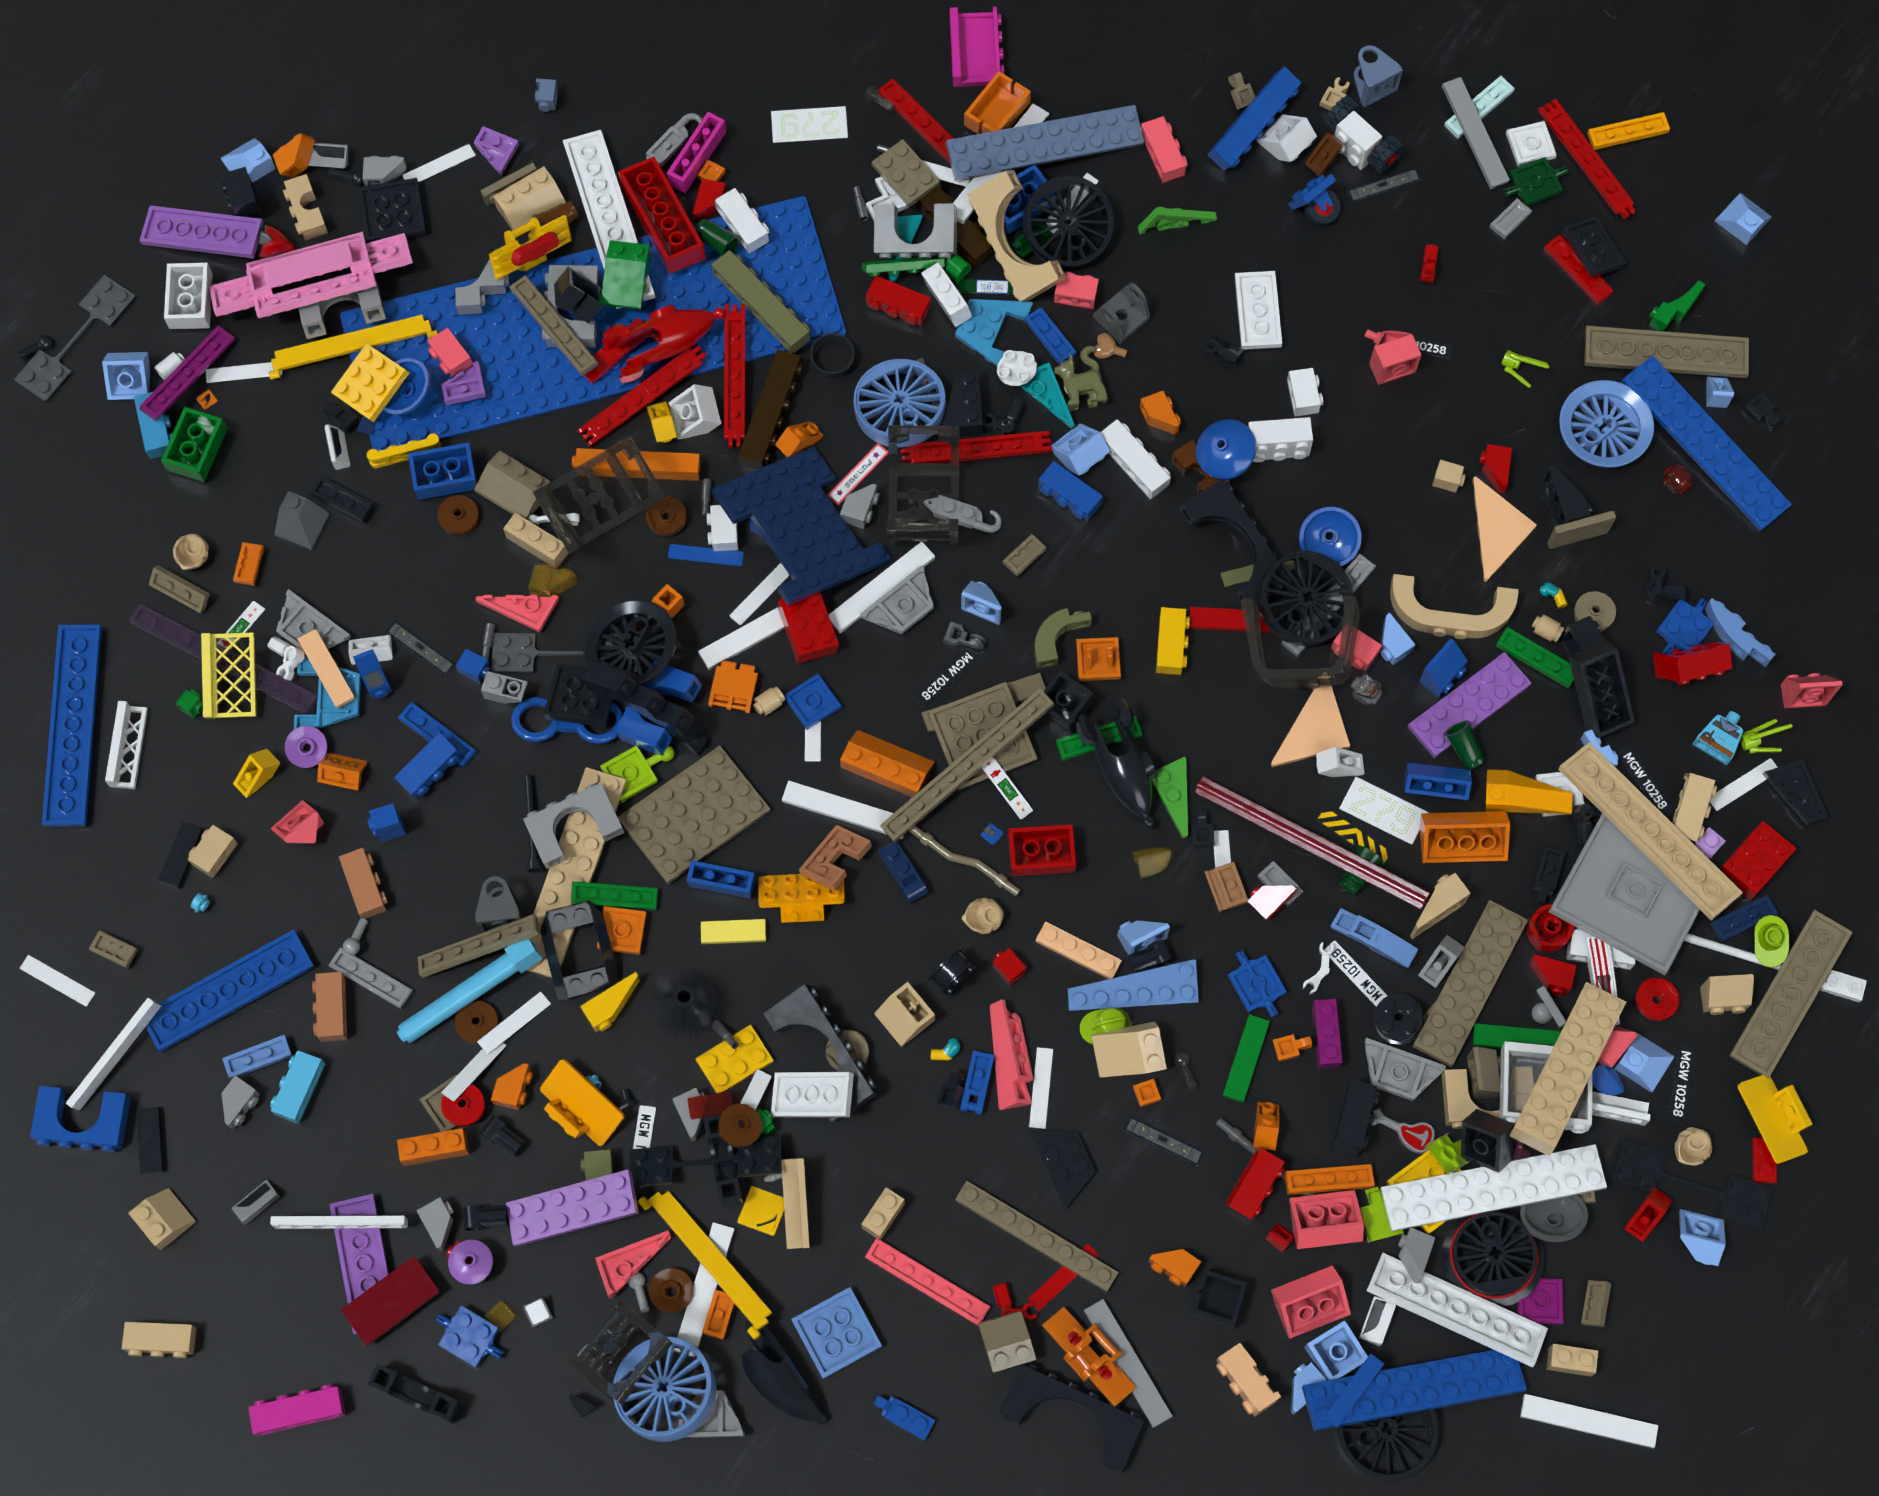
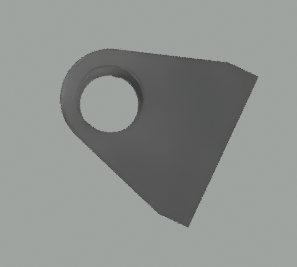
M1129 283L1094 312L1093 317L1121 344L1150 320V313L1144 293L1137 285ZM1124 313L1127 315V318L1119 320L1117 314Z
M490 877L482 885L475 913L476 924L481 933L522 919L506 881L501 877ZM499 882L503 885V887L492 889L487 894V887L490 883ZM502 892L500 896L493 897L496 893Z

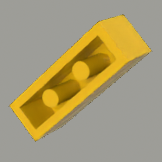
M1161 607L1156 673L1181 675L1182 668H1186L1187 656L1183 655L1184 648L1187 649L1188 636H1185V629H1189L1190 617L1186 616V609Z

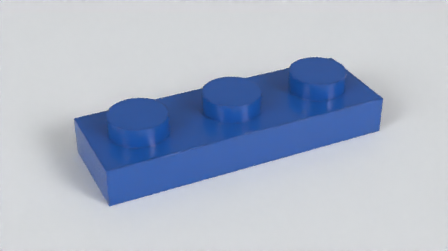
M1041 307L1025 317V323L1059 365L1061 362L1068 360L1069 355L1076 356L1077 352Z

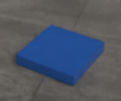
M816 674L784 695L785 701L806 730L842 708L819 674Z

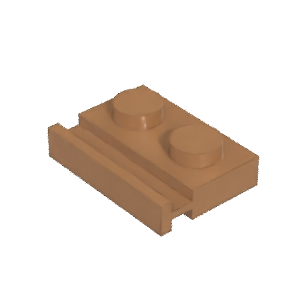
M1234 862L1205 871V876L1219 913L1223 910H1229L1248 903L1247 895Z

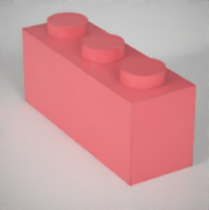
M1164 116L1142 123L1141 130L1144 142L1162 183L1184 176L1185 169L1188 166L1187 160L1184 155L1181 156L1180 146L1178 140L1172 136L1170 123H1166Z

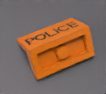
M326 753L325 757L318 764L317 782L358 791L361 787V774L367 765V761Z

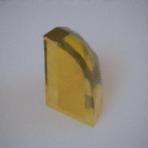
M1150 848L1132 852L1134 862H1138L1140 877H1148L1161 872L1168 865L1171 850L1167 848Z

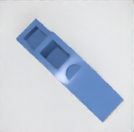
M1711 598L1705 610L1708 618L1714 622L1713 628L1724 643L1730 644V649L1743 661L1750 655L1766 667L1775 656V653L1772 652L1769 646L1758 642L1751 633L1742 630L1746 623L1738 614L1730 612L1723 603Z
M1340 908L1330 926L1331 929L1369 947L1370 950L1406 968H1409L1418 952L1416 947L1390 931Z

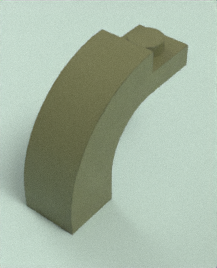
M1068 608L1055 612L1043 622L1035 639L1034 657L1037 669L1058 664L1055 647L1057 639L1067 631L1091 627L1092 619L1090 612L1078 611L1069 616Z

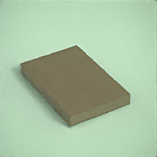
M1614 511L1555 526L1547 542L1549 548L1552 549L1607 534L1616 519Z

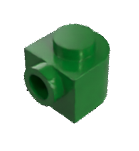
M952 255L945 263L947 276L957 284L971 271V264L959 255Z
M192 689L190 691L185 690L175 703L180 710L194 719L203 712L201 695Z
M761 1109L756 1110L762 1121V1131L759 1137L771 1135L776 1129L772 1123V1115L766 1109L763 1111Z

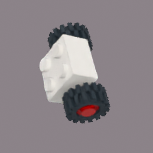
M1349 96L1342 97L1340 101L1336 102L1335 106L1333 105L1332 110L1327 113L1328 115L1324 120L1325 124L1335 132V136L1345 144L1339 153L1345 155L1348 161L1360 170L1369 163L1379 173H1384L1386 169L1388 170L1399 159L1405 146L1393 135L1386 137L1381 142L1382 135L1358 115L1360 106Z

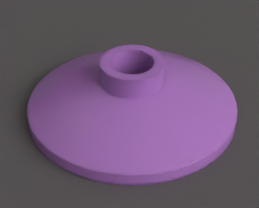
M301 726L294 729L288 735L285 741V753L289 761L301 768H311L318 765L321 759L325 757L327 741L323 733L311 726ZM306 744L311 745V749L308 752L304 751Z
M477 1240L460 1242L453 1248L448 1259V1267L452 1276L457 1281L469 1285L483 1281L489 1275L493 1266L491 1251L484 1243ZM468 1257L473 1258L472 1264H466L465 1261Z

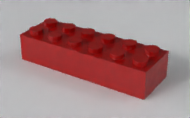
M651 157L618 171L621 187L668 273L672 274L706 259L704 245L656 158Z

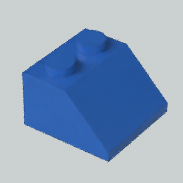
M1450 639L1425 667L1419 681L1438 698L1443 692L1447 694L1454 686L1452 683L1456 677L1460 679L1467 671L1465 668L1467 659L1453 639Z

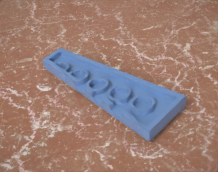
M1196 959L1067 988L1069 1011L1199 1002Z

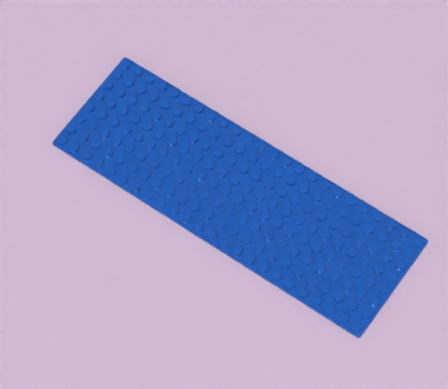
M800 196L754 208L760 223L764 222L769 229V242L750 254L740 243L734 255L738 254L743 260L744 265L754 270L760 282L764 281L769 286L770 292L773 295H778L782 299L783 305L787 309L791 308L796 314L797 319L800 322L806 323L809 327L810 341L801 348L812 345L816 339L825 334L836 333L846 336V329L806 197ZM722 217L709 219L710 222L713 221L720 227L732 232ZM699 222L692 224L694 229H696ZM649 236L636 238L638 244L650 245L652 259L648 275L655 298L643 301L641 310L630 308L616 309L614 306L603 305L591 320L595 321L597 328L596 348L586 349L593 356L604 347L602 343L604 338L603 332L617 324H624L628 327L637 318L645 322L650 319L649 316L653 312L668 305H675L677 310L701 309L714 312L719 307L725 310V304H729V312H733V304H737V312H741L740 306L742 303L712 273L711 264L721 256L702 241L706 259L669 274ZM594 248L546 260L527 271H519L517 269L509 274L510 286L526 275L544 297V291H548V285L545 284V273H549V265L598 266L601 291L603 288L604 268L598 250ZM478 278L382 302L386 317L384 320L366 324L361 307L344 311L340 314L344 334L423 315L424 321H430L432 331L437 330V333H440L448 328L468 353L472 363L478 361L480 365L486 397L446 406L442 384L453 378L449 373L445 375L439 366L440 361L438 359L434 360L429 354L428 349L430 347L427 334L373 347L393 362L404 358H414L421 361L428 368L431 377L429 392L425 400L415 410L400 416L391 415L382 410L370 435L372 448L377 451L385 450L392 445H404L412 440H424L430 434H436L439 440L627 393L681 354L679 353L662 361L645 365L640 378L621 383L619 377L622 376L620 369L627 365L626 361L659 345L655 339L648 337L592 385L584 376L578 373L558 347H547L546 340L542 339V328L512 293L509 286H506V294L485 295L486 306H483V313L458 315L455 288L471 285ZM558 307V313L562 317L569 320H578L573 316L572 311L569 312ZM745 307V362L775 355L777 349L787 352L788 350ZM725 317L723 319L716 318L707 333L691 346L692 350L697 346L702 348L696 354L697 356L703 352L707 356L702 360L703 364L687 377L724 368ZM360 351L349 353L351 362L355 360Z

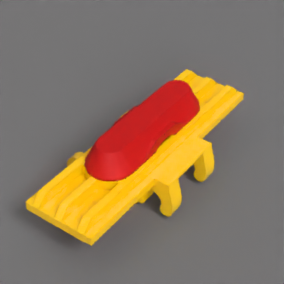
M562 215L541 227L538 219L533 217L528 223L512 231L504 232L506 245L489 254L495 280L517 269L519 271H527L547 260L546 254L572 241L566 215ZM531 230V233L528 234V242L519 244L515 240L516 237Z

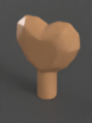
M1102 333L1098 335V344L1093 352L1095 357L1102 359L1116 354L1125 358L1127 350L1117 347L1115 340L1109 334Z

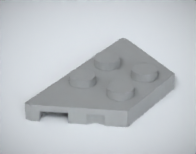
M921 565L860 613V617L903 634L930 613L934 606L923 566Z
M288 589L286 592V602L281 611V620L278 622L276 630L278 635L302 650L303 648L298 638L315 629L327 649L351 638L350 634Z
M1369 1038L1365 1039L1364 1044L1370 1082L1372 1085L1377 1086V1089L1413 1101L1446 1068L1443 1064Z
M716 1390L715 1402L709 1416L697 1430L684 1438L745 1437V1432L725 1391ZM678 1392L679 1395L698 1406H701L705 1396ZM682 1402L674 1404L673 1412H677L682 1408ZM690 1405L689 1413L686 1416L688 1420L697 1412ZM672 1417L674 1428L685 1423L684 1419ZM666 1420L661 1431L669 1430L668 1420Z

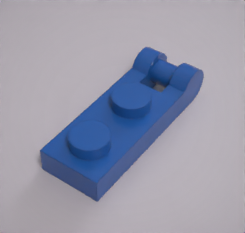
M973 1051L961 1102V1111L967 1112V1110L975 1111V1114L982 1115L994 1055ZM970 1096L978 1097L977 1103L970 1102Z

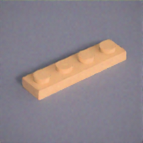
M1046 921L1035 941L1107 979L1114 978L1122 962L1121 959Z

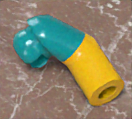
M1550 582L1540 587V592L1543 596L1550 594L1554 597L1558 609L1568 605L1563 591Z
M949 1039L943 1049H931V1060H951L959 1052L960 1044L958 1039Z

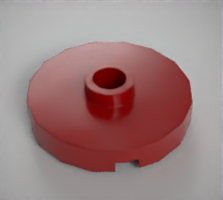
M1651 978L1639 986L1635 995V1003L1637 1009L1644 1017L1653 1021H1662L1671 1017L1677 1010L1679 995L1674 985L1666 979ZM1653 997H1657L1660 1003H1655Z
M472 1084L454 1102L445 1095H443L441 1100V1111L444 1117L452 1125L466 1127L476 1123L483 1116L485 1110L484 1097L481 1091ZM461 1101H466L464 1107H459Z

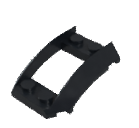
M589 900L546 911L540 931L558 1000H568L570 997L609 988L620 982L604 915ZM594 922L604 965L563 975L552 933Z

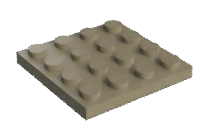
M1006 682L928 711V716L949 766L1016 709ZM1026 730L994 757L1004 772L1037 760ZM981 768L962 784L958 790L990 778Z

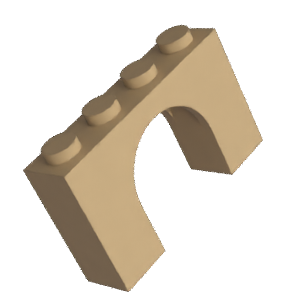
M1510 1067L1511 1112H1522L1534 1087L1532 1067ZM1467 1069L1444 1070L1442 1073L1446 1126H1452L1453 1129H1462V1121L1475 1109L1500 1118V1110L1486 1111L1473 1103L1468 1091Z

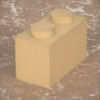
M212 825L210 829L204 831L198 846L191 849L188 861L192 866L214 878L238 843L232 836Z
M885 1188L862 1222V1229L881 1240L904 1206V1199L888 1188Z
M1552 1344L1548 1348L1546 1370L1591 1377L1596 1374L1598 1351Z

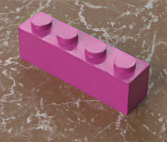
M707 112L667 172V179L672 187L684 193L687 192L725 135V120Z
M334 1384L324 1385L321 1387V1390L312 1392V1389L299 1392L298 1396L290 1397L289 1394L276 1397V1401L268 1402V1400L254 1402L255 1406L248 1407L252 1433L256 1436L346 1416L342 1390L338 1386L335 1387Z

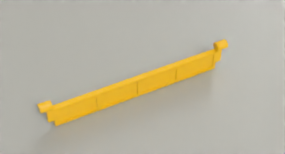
M418 315L274 351L276 358L271 359L273 371L268 373L270 380L281 377L279 372L281 370L361 351L366 343L371 347H377L427 334L429 340L438 333L437 330L432 331L429 320L424 321L423 315Z
M669 1191L663 1195L657 1192L648 1200L645 1196L641 1197L638 1203L642 1208L648 1210L652 1206L751 1322L753 1326L747 1332L754 1340L758 1339L761 1336L758 1330L768 1323L766 1317L772 1313Z

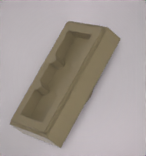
M1031 534L1003 560V564L1018 577L1046 551L1047 547Z
M98 931L89 947L91 952L127 969L138 951L137 948L102 931Z
M1588 1280L1581 1324L1604 1327L1611 1283Z

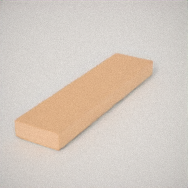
M315 629L298 638L300 645L335 707L338 709L355 700L353 693L317 630Z

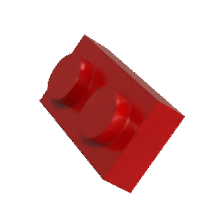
M1753 1138V1182L1775 1184L1777 1182L1776 1162L1764 1139Z

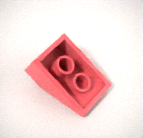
M1819 673L1809 674L1806 677H1800L1799 675L1787 676L1781 684L1784 708L1826 706L1842 686V681L1828 675L1820 676Z

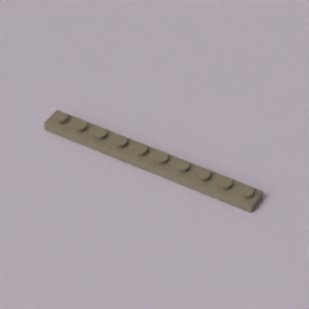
M1039 688L880 825L882 830L895 843L1054 706L1051 699Z

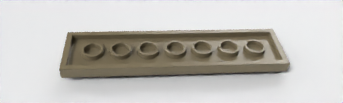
M1586 326L1584 366L1635 370L1653 355L1668 372L1738 378H1747L1749 375V338Z
M1489 900L1412 1047L1449 1067L1453 1066L1528 921L1527 919Z
M1812 911L1790 949L1788 957L1779 968L1729 1057L1759 1075H1764L1766 1078L1770 1077L1853 933L1852 931L1818 911Z

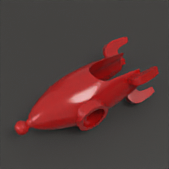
M668 305L656 310L649 316V320L630 330L624 324H617L603 332L604 338L602 343L604 347L615 343L616 348L642 338L651 337L659 344L655 348L626 361L627 365L620 369L622 376L619 377L621 383H626L640 378L645 365L670 358L693 346L707 333L716 318L723 319L726 313L720 307L716 308L714 312L701 309L677 310L675 305Z

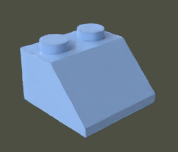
M148 352L107 353L102 364L108 400L134 399V396L150 392L151 370Z
M1083 424L1077 425L1051 445L1054 455L1069 471L1077 475L1086 473L1092 465L1103 460L1105 455L1110 452L1101 433Z

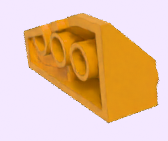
M1487 770L1486 811L1572 815L1573 793L1509 770Z

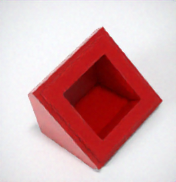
M1277 1223L1265 1239L1283 1253L1294 1239V1236Z

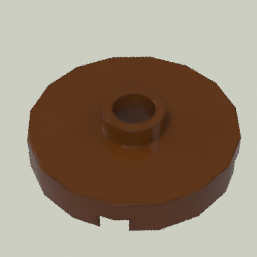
M454 495L447 498L438 509L439 523L449 534H467L478 523L479 511L476 503L464 495ZM461 512V515L455 516V513Z
M661 496L649 504L650 506L646 510V521L651 531L661 536H672L683 529L686 524L687 514L686 508L680 500L671 496ZM665 515L670 516L667 520L663 519Z
M472 1001L459 1010L455 1017V1027L459 1036L471 1044H478L477 1041L499 1025V1018L495 1009L483 1001ZM474 1019H480L479 1024H473Z
M737 1103L729 1106L722 1112L718 1120V1131L720 1137L729 1143L730 1146L744 1148L752 1145L758 1139L762 1131V1121L754 1108L746 1104ZM737 1122H742L744 1128L738 1127Z

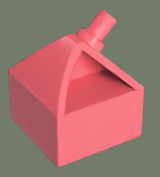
M1367 329L1365 337L1374 340L1373 343H1376L1369 365L1378 385L1416 372L1421 353L1412 334L1400 331H1383L1382 333L1378 331L1376 333Z

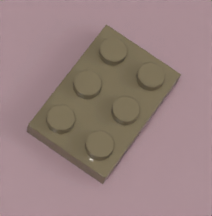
M903 139L871 162L873 168L908 207L940 185L939 179Z

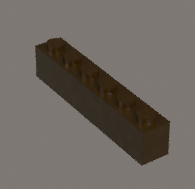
M939 185L915 204L934 224V204H953L954 199L951 195H946L942 186ZM969 219L964 224L957 221V250L976 268L993 255V246L987 241V236L981 233L977 223H972Z
M777 349L738 455L740 465L760 469L769 464L771 459V453L769 452L771 447H775L778 435H776L777 430L781 429L784 423V417L782 416L784 411H788L790 407V394L795 393L797 375L801 376L804 365L801 364V356Z

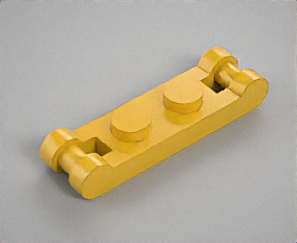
M430 434L427 436V439L420 441L412 440L400 446L392 445L385 450L377 451L376 449H370L367 452V458L373 468H380L409 460L408 453L441 448L442 445L438 435Z

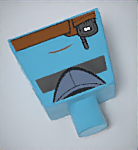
M1729 711L1726 718L1716 715L1697 736L1692 745L1728 765L1734 756L1743 733V729L1736 725L1740 720V716L1733 711Z

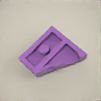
M484 126L474 141L475 147L500 175L504 173L519 146L518 140Z

